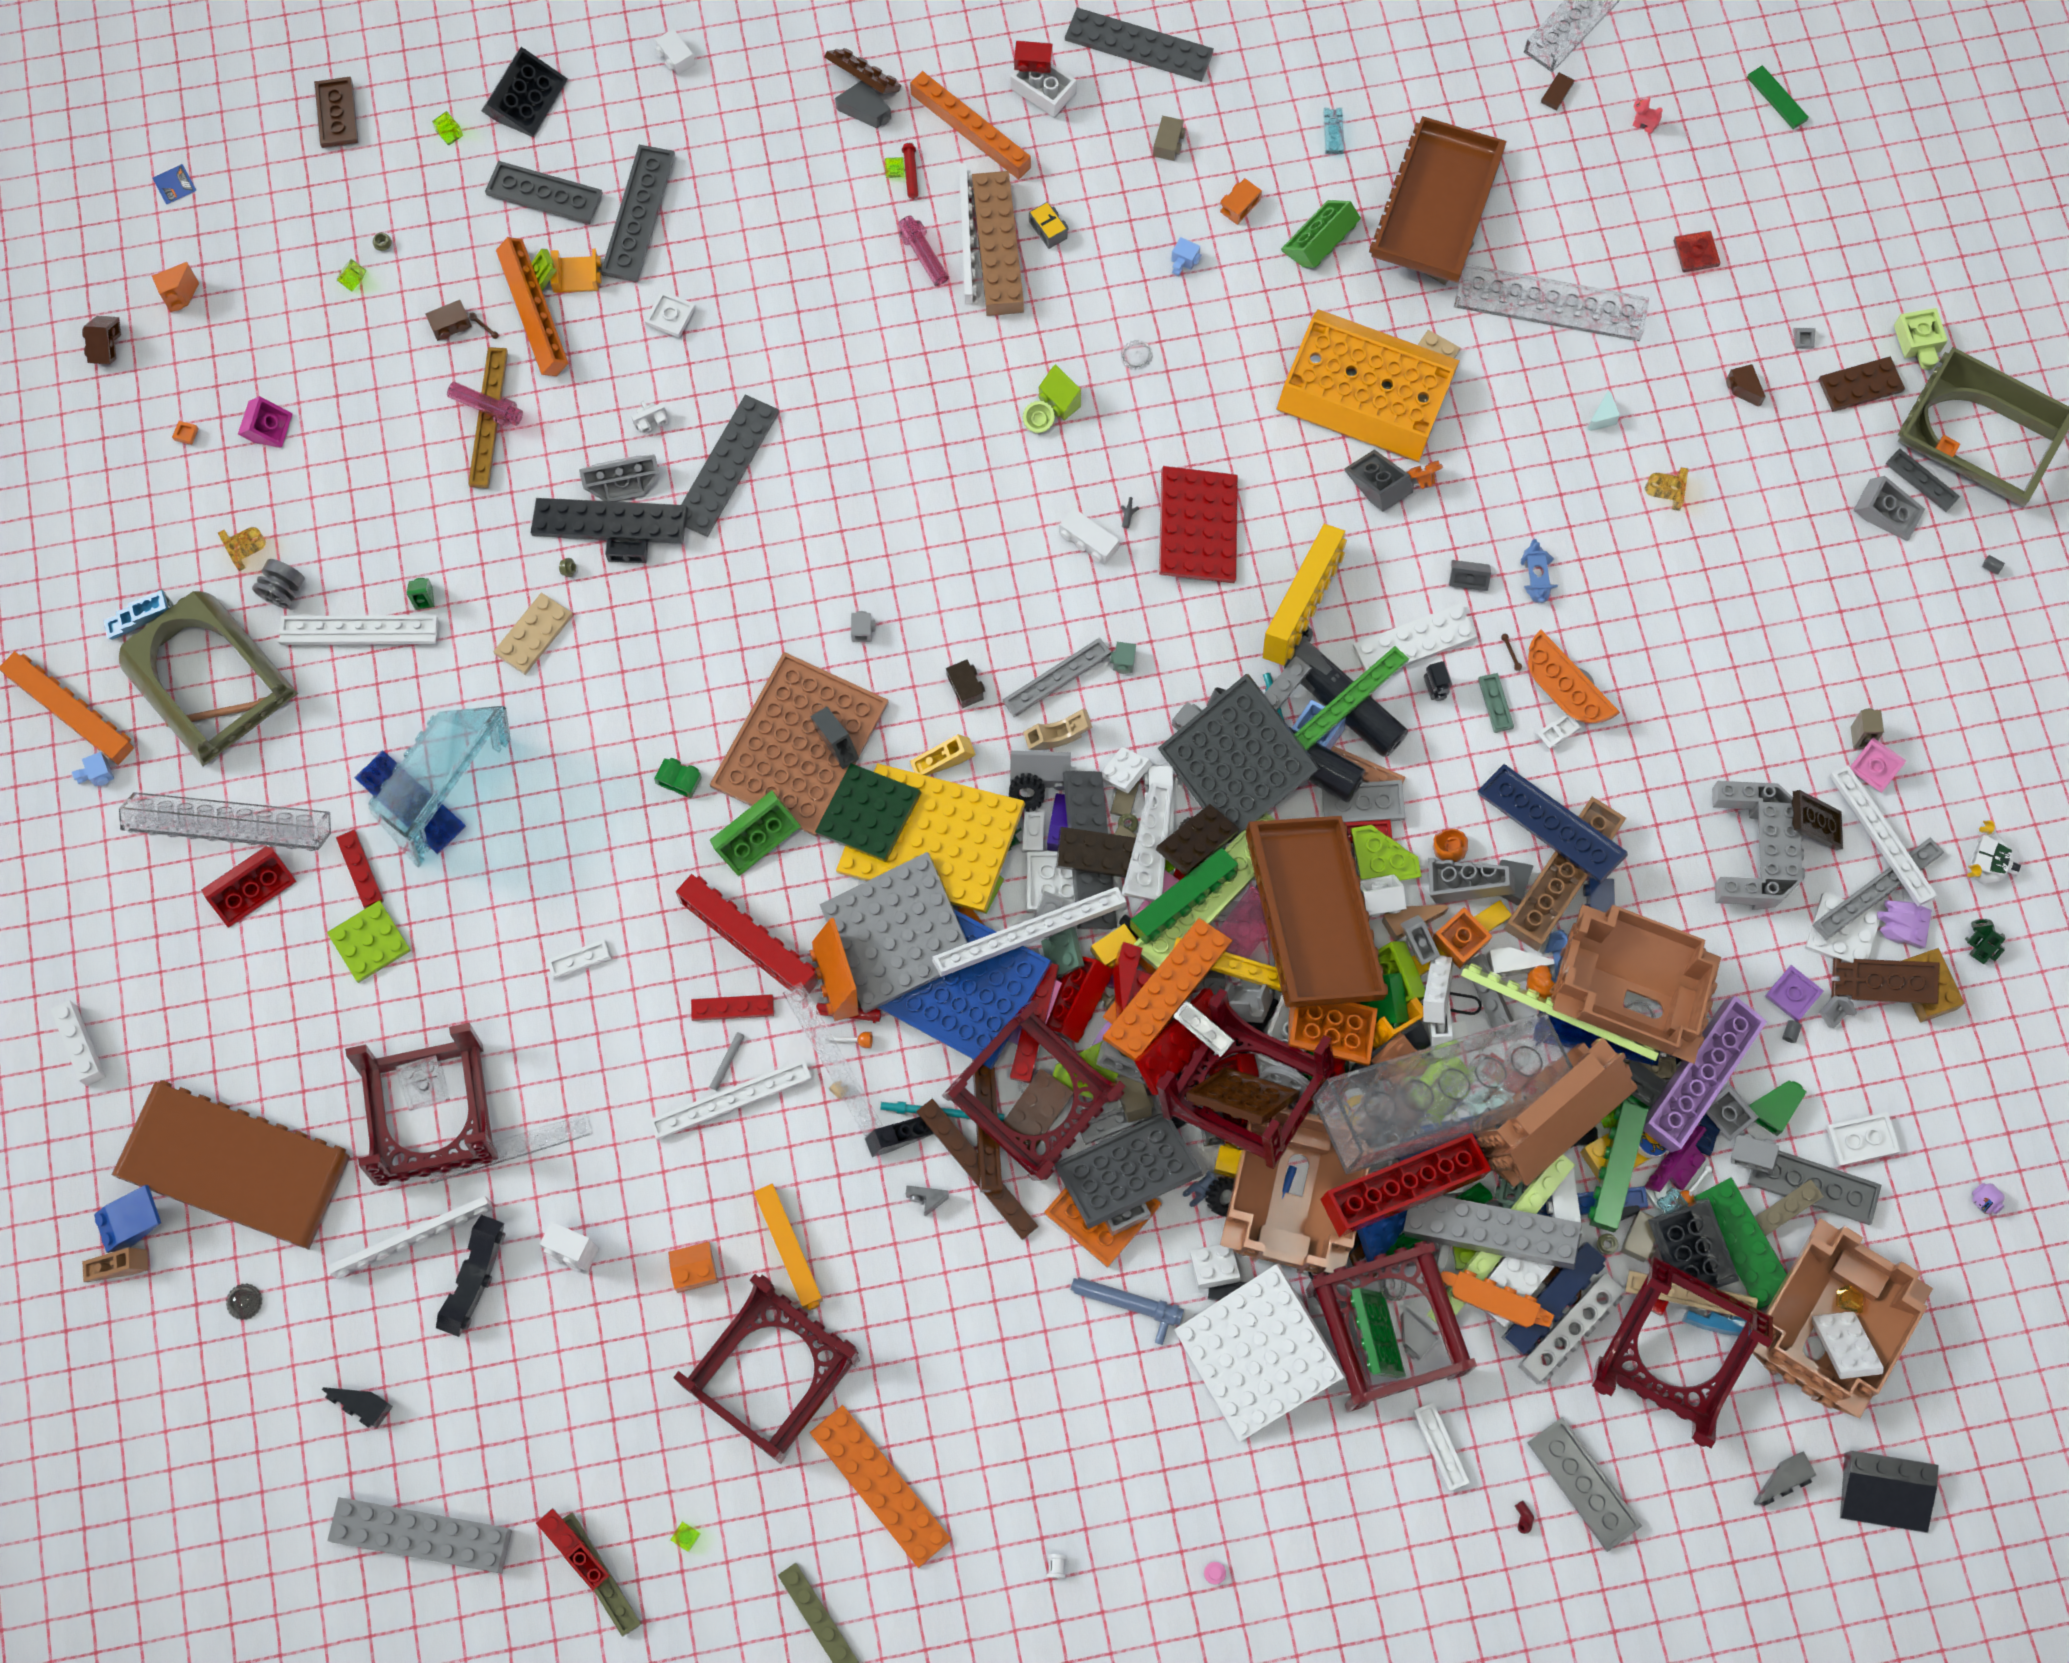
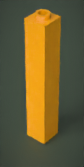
M773 1183L754 1191V1195L803 1309L813 1310L819 1307L823 1299Z

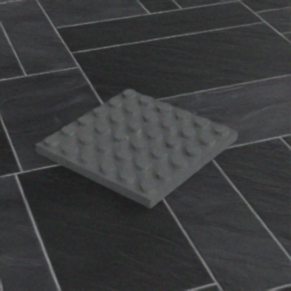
M1249 674L1241 677L1158 747V750L1170 766H1172L1202 809L1211 804L1239 828L1238 834L1230 839L1228 843L1232 842L1241 832L1246 830L1249 822L1259 820L1320 770L1319 766Z

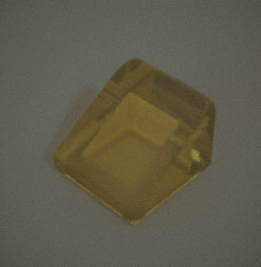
M1851 1285L1837 1290V1307L1859 1314L1863 1313L1864 1295Z

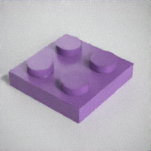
M1790 965L1765 997L1798 1022L1824 990L1794 966Z

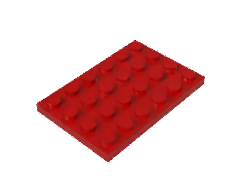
M1169 466L1162 467L1159 575L1235 583L1238 475Z

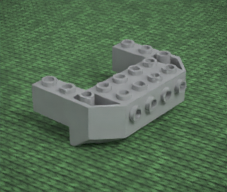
M1717 781L1712 788L1713 808L1749 809V818L1758 819L1760 877H1720L1715 883V903L1752 905V910L1774 908L1805 878V869L1802 868L1804 849H1801L1803 834L1795 831L1792 825L1793 807L1791 801L1793 797L1778 783Z

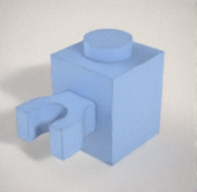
M1180 237L1172 251L1171 261L1174 262L1172 273L1179 276L1183 267L1191 270L1194 264L1197 265L1202 256L1200 254V246Z
M102 752L83 758L82 762L85 768L72 772L73 778L77 780L78 784L89 779L95 786H102L114 779L109 762Z

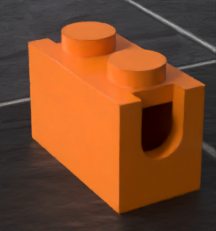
M1244 178L1240 183L1237 182L1229 195L1226 194L1222 198L1220 204L1223 208L1220 210V213L1238 225L1261 200L1262 190Z

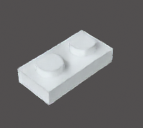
M1024 812L1023 852H1043L1044 812Z

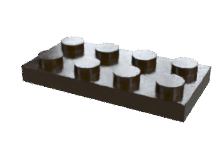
M1801 790L1793 791L1791 804L1793 807L1792 825L1794 830L1834 850L1843 849L1842 811Z
M1209 804L1157 845L1156 851L1186 876L1238 834L1239 828Z
M1061 827L1059 830L1056 868L1126 878L1136 838Z

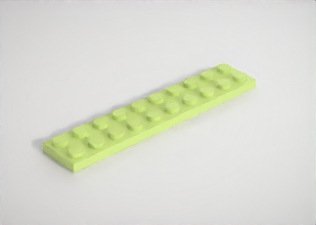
M1266 813L1264 816H1262V817H1261L1259 820H1257V821H1266V820H1275V819H1274L1273 817H1271L1269 814ZM1246 830L1241 832L1225 849L1238 863L1237 876L1229 882L1227 880L1222 884V888L1218 892H1212L1208 895L1203 904H1197L1193 907L1188 916L1179 918L1171 929H1165L1156 941H1150L1148 944H1145L1139 938L1133 944L1143 948L1140 957L1156 970L1173 950L1177 937L1183 938L1198 918L1210 925L1255 878L1246 840Z
M1473 963L1470 966L1466 964L1461 976L1654 1061L1658 1057L1659 1050L1554 1011L1552 1008L1554 1003L1551 1002V997L1545 999L1540 997V993L1528 988L1526 991L1520 988L1521 984L1515 981L1501 980L1502 976L1490 971L1487 974L1481 971L1482 967Z

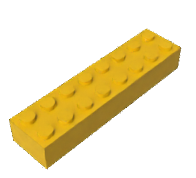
M1325 523L1322 525L1265 632L1263 659L1285 666L1288 659H1292L1295 645L1300 644L1302 632H1306L1309 626V618L1314 617L1317 603L1320 604L1322 602L1323 591L1328 590L1331 576L1334 577L1336 575L1337 565L1342 563L1345 552L1343 550L1347 543V539H1344L1345 530Z

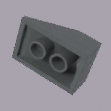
M1375 449L1344 468L1345 472L1367 499L1382 512L1413 493L1410 475Z

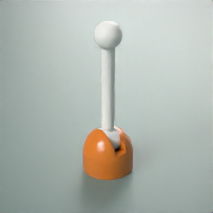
M863 1032L857 1038L830 1037L825 1035L823 1041L825 1043L830 1041L858 1042L863 1048H872L873 1035L872 1032Z
M1709 1165L1705 1166L1703 1174L1689 1191H1681L1677 1195L1675 1200L1680 1206L1694 1202V1195L1692 1193L1706 1175L1713 1171L1712 1167Z

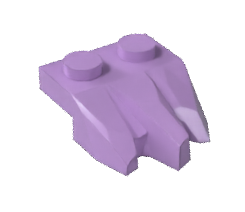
M1885 900L1888 912H1877L1878 919L1886 923L1880 929L1886 939L1896 943L1905 942L1919 949L1926 948L1932 910L1923 906L1917 907L1912 902Z

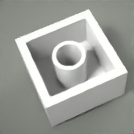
M1395 875L1360 880V890L1363 893L1365 910L1369 913V917H1378L1381 913L1386 912L1392 914L1399 913L1401 910L1407 909L1404 885Z

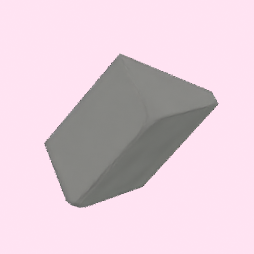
M1794 328L1795 347H1814L1816 328Z

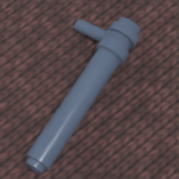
M1080 1277L1073 1279L1070 1289L1074 1291V1294L1153 1317L1154 1320L1160 1322L1155 1343L1163 1345L1168 1325H1180L1184 1309L1179 1308V1305H1168L1166 1301H1155Z

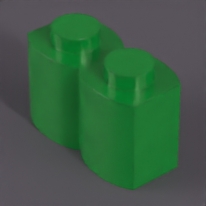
M664 758L654 780L655 784L692 798L702 777L699 769L691 765H688V767L682 766L681 762L675 758Z

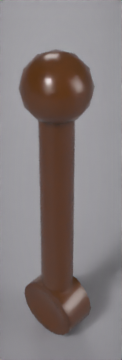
M475 313L469 314L471 321H476L491 334L493 339L498 338V333L493 332L481 322Z
M1506 633L1502 634L1501 639L1505 641L1513 659L1514 669L1520 671L1522 664L1518 663L1508 640L1509 636Z

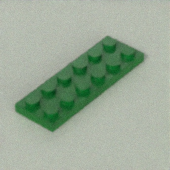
M1730 1177L1694 1196L1697 1201L1709 1197L1736 1272L1749 1295L1758 1298L1757 1309L1759 1310L1771 1303L1787 1276V1272L1736 1183Z

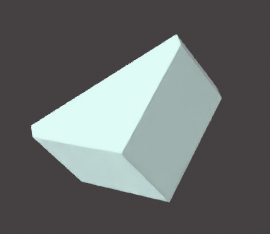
M1607 391L1588 426V430L1592 431L1617 424L1620 414L1610 391Z

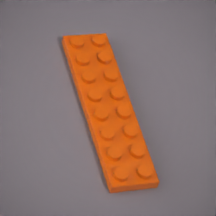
M1198 918L1106 1031L1102 1039L1134 1061L1161 1033L1173 1018V1015L1232 944V939Z
M843 1405L809 1432L918 1569L952 1540Z

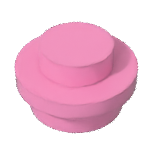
M1219 1562L1209 1563L1204 1570L1205 1579L1214 1585L1223 1582L1226 1577L1224 1566Z

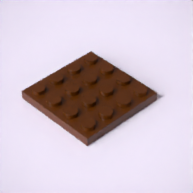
M1224 1067L1187 1091L1186 1100L1193 1102L1197 1106L1212 1108L1215 1112L1230 1114L1233 1118H1243L1249 1120L1252 1124L1262 1125L1297 1100L1300 1090Z

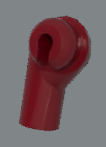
M1522 1500L1514 1506L1520 1514L1517 1528L1520 1533L1527 1534L1532 1530L1534 1515Z

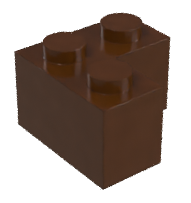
M96 316L84 325L82 336L85 338L84 354L87 357L88 363L111 364L117 359L115 340L121 336L119 317Z

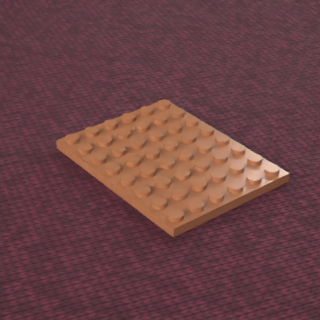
M783 652L709 785L711 788L749 806H753L773 790L801 825L799 829L816 837L815 830L849 766L844 769L840 767L817 732L810 716L828 707L848 732L858 757H860L889 701Z

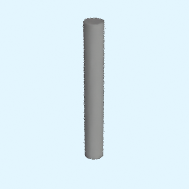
M736 1033L709 1086L711 1089L717 1091L744 1038L743 1034Z

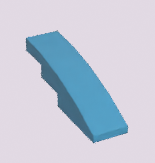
M161 590L130 602L127 608L117 611L116 616L105 619L104 625L107 638L113 640L125 635L165 612L168 608L164 591Z
M1689 1310L1682 1319V1322L1704 1330L1739 1336L1747 1322L1738 1316L1730 1315L1729 1318H1726L1713 1311L1707 1314V1317H1703Z

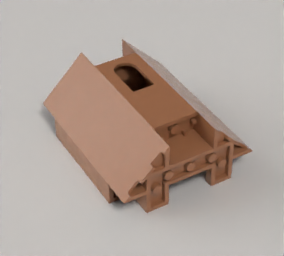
M1582 904L1577 922L1573 923L1569 932L1567 944L1560 952V956H1563L1557 981L1550 989V993L1553 994L1551 995V1002L1554 1003L1552 1008L1554 1011L1695 1064L1698 1049L1704 1041L1702 1033L1709 1021L1706 1018L1707 1013L1713 1005L1711 997L1717 989L1715 980L1721 957L1706 951V948H1704L1706 940L1613 904L1606 913ZM1626 991L1659 1003L1663 1011L1662 1016L1651 1018L1622 1007Z
M1604 1038L1596 1039L1591 1044L1592 1047L1590 1049L1584 1042L1579 1043L1560 1060L1553 1061L1529 1082L1536 1086V1092L1533 1095L1525 1094L1523 1087L1481 1124L1483 1127L1475 1133V1136L1478 1138L1476 1141L1484 1149L1482 1153L1491 1171H1495L1513 1187L1517 1186L1521 1181L1525 1186L1529 1185L1638 1089L1636 1083L1631 1079L1633 1075L1629 1065L1623 1062L1626 1058L1625 1054H1617ZM1494 1125H1502L1498 1129L1494 1127Z
M1289 1106L1285 1107L1262 1125L1252 1124L1248 1120L1246 1129L1262 1137L1272 1119L1280 1122L1282 1129L1293 1109L1288 1108ZM1308 1112L1274 1169L1266 1166L1265 1159L1241 1149L1220 1245L1231 1248L1242 1256H1249L1254 1262L1261 1259L1296 1268V1273L1308 1271L1313 1274H1320L1325 1272L1327 1275V1273H1334L1333 1270L1336 1268L1347 1266L1349 1252L1354 1246L1356 1231L1339 1238L1320 1199L1328 1190L1369 1174L1373 1150L1368 1149L1367 1145L1355 1141L1365 1127L1349 1124V1121L1339 1118L1333 1120L1329 1119V1116L1326 1114L1318 1113L1314 1115ZM1294 1155H1302L1309 1164L1303 1195L1298 1196L1285 1193L1282 1199V1190L1289 1159Z
M1820 1218L1765 1312L1773 1317V1341L1769 1348L1758 1343L1752 1354L1772 1375L1779 1373L1787 1383L1796 1384L1801 1387V1391L1811 1397L1810 1400L1821 1403L1829 1409L1834 1408L1861 1418L1871 1398L1881 1391L1928 1306L1924 1304L1933 1288L1919 1280L1920 1272L1902 1261L1895 1265L1861 1244L1863 1237L1848 1227L1843 1226L1837 1229ZM1854 1311L1884 1367L1883 1374L1840 1379L1826 1350L1819 1360H1811L1806 1357L1803 1346L1814 1328L1812 1316Z

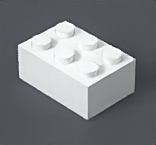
M1053 64L1051 65V73L1021 72L1016 70L1011 75V89L1053 117L1060 112L1076 93L1077 80Z
M552 1221L539 1244L544 1249L543 1252L552 1261L562 1264L564 1261L570 1266L569 1268L580 1273L582 1270L589 1271L599 1250L590 1238Z

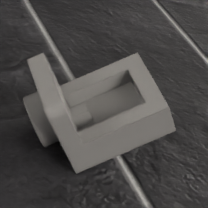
M1833 996L1819 1013L1828 1027L1835 1028L1846 1015L1855 1016L1857 1011L1849 998Z

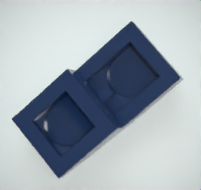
M1705 1113L1698 1126L1705 1127L1706 1131L1695 1146L1701 1153L1710 1156L1720 1129Z

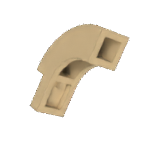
M1081 709L1055 723H1038L1023 733L1029 750H1045L1073 742L1081 738L1082 733L1093 727L1087 710Z

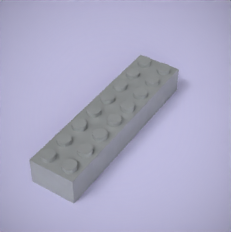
M1439 1196L1408 1209L1404 1226L1405 1237L1572 1270L1575 1269L1582 1230L1581 1222L1445 1196Z
M338 1497L327 1541L502 1574L512 1530L500 1526Z

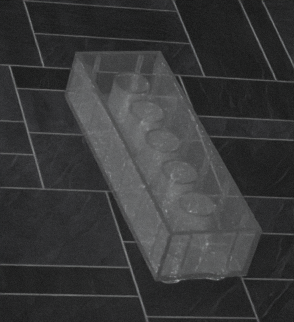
M1543 1012L1329 1078L1312 1099L1347 1175L1452 1141L1469 1133L1474 1134L1502 1125L1511 1117H1517L1569 1072L1573 1066L1547 1013Z

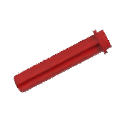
M905 143L901 151L904 154L908 198L915 199L919 195L915 162L916 147L913 143Z
M817 1003V1015L833 1017V1015L828 1014L826 1004ZM858 1007V1015L849 1017V1019L873 1021V1023L880 1022L881 1010L876 1008L865 1013L862 1008Z

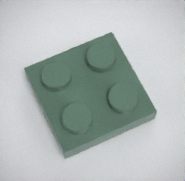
M1074 927L1065 929L1049 937V939L1041 941L1044 957L1050 959L1052 964L1059 965L1056 979L1084 966Z

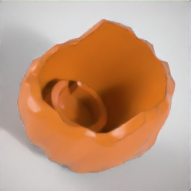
M1452 828L1443 830L1434 836L1432 847L1435 856L1441 861L1453 860L1458 862L1465 858L1468 851V839L1465 833Z
M1539 965L1532 969L1526 979V989L1530 988L1539 992V996L1545 999L1551 997L1553 994L1550 993V989L1555 983L1552 981L1550 968L1546 965Z

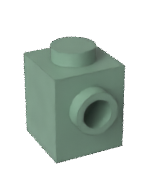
M1117 642L1116 651L1111 652L1110 663L1114 664L1113 671H1117L1120 674L1133 673L1136 644Z

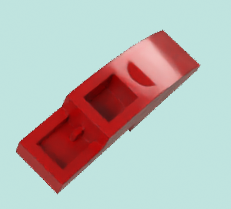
M554 1508L536 1522L538 1527L562 1553L567 1562L592 1591L610 1576L585 1543Z

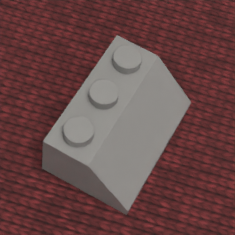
M1011 751L1010 784L1017 775L1020 778L1022 773H1024L1025 777L1028 773H1031V777L1035 774L1037 775V780L1041 778L1045 789L1064 790L1063 772L1066 770L1070 771L1071 752Z

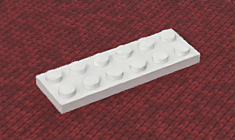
M1461 603L1354 643L1353 648L1364 671H1367L1394 646L1409 658V661L1403 666L1405 667L1476 640L1477 636Z

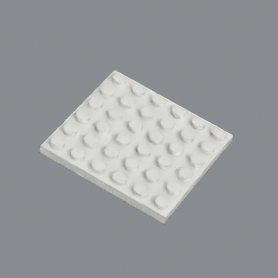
M1279 1263L1174 1329L1239 1442L1346 1377Z

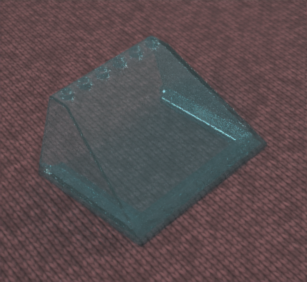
M493 706L439 711L436 716L432 715L427 722L428 727L424 732L421 731L417 735L415 745L412 748L409 747L404 753V760L401 764L397 763L393 768L391 778L389 780L386 779L382 783L380 793L377 796L374 795L369 801L370 813L418 868L425 860L423 856L430 850L424 831L425 826L487 740L491 737L492 749L498 753L501 751V745L506 747L510 742L511 737L506 707Z

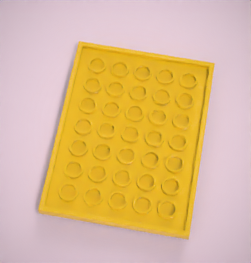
M877 763L874 770L875 773L917 788L921 791V795L886 862L845 846L836 868L837 873L869 881L928 852L951 904L986 913L1025 802L1012 797Z

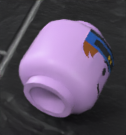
M1982 1183L1972 1192V1202L1984 1214L1992 1212L1997 1214L2004 1208L2002 1203L2005 1196L1994 1184Z

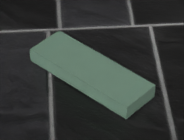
M1498 673L1480 676L1478 682L1494 733L1513 729L1514 724Z

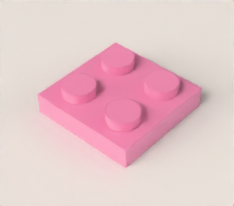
M1872 738L1850 768L1855 775L1882 793L1905 764L1906 760L1875 738Z

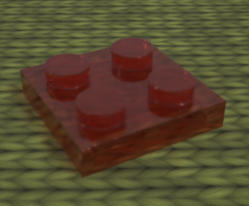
M1711 230L1674 237L1673 241L1682 272L1719 267L1721 262Z

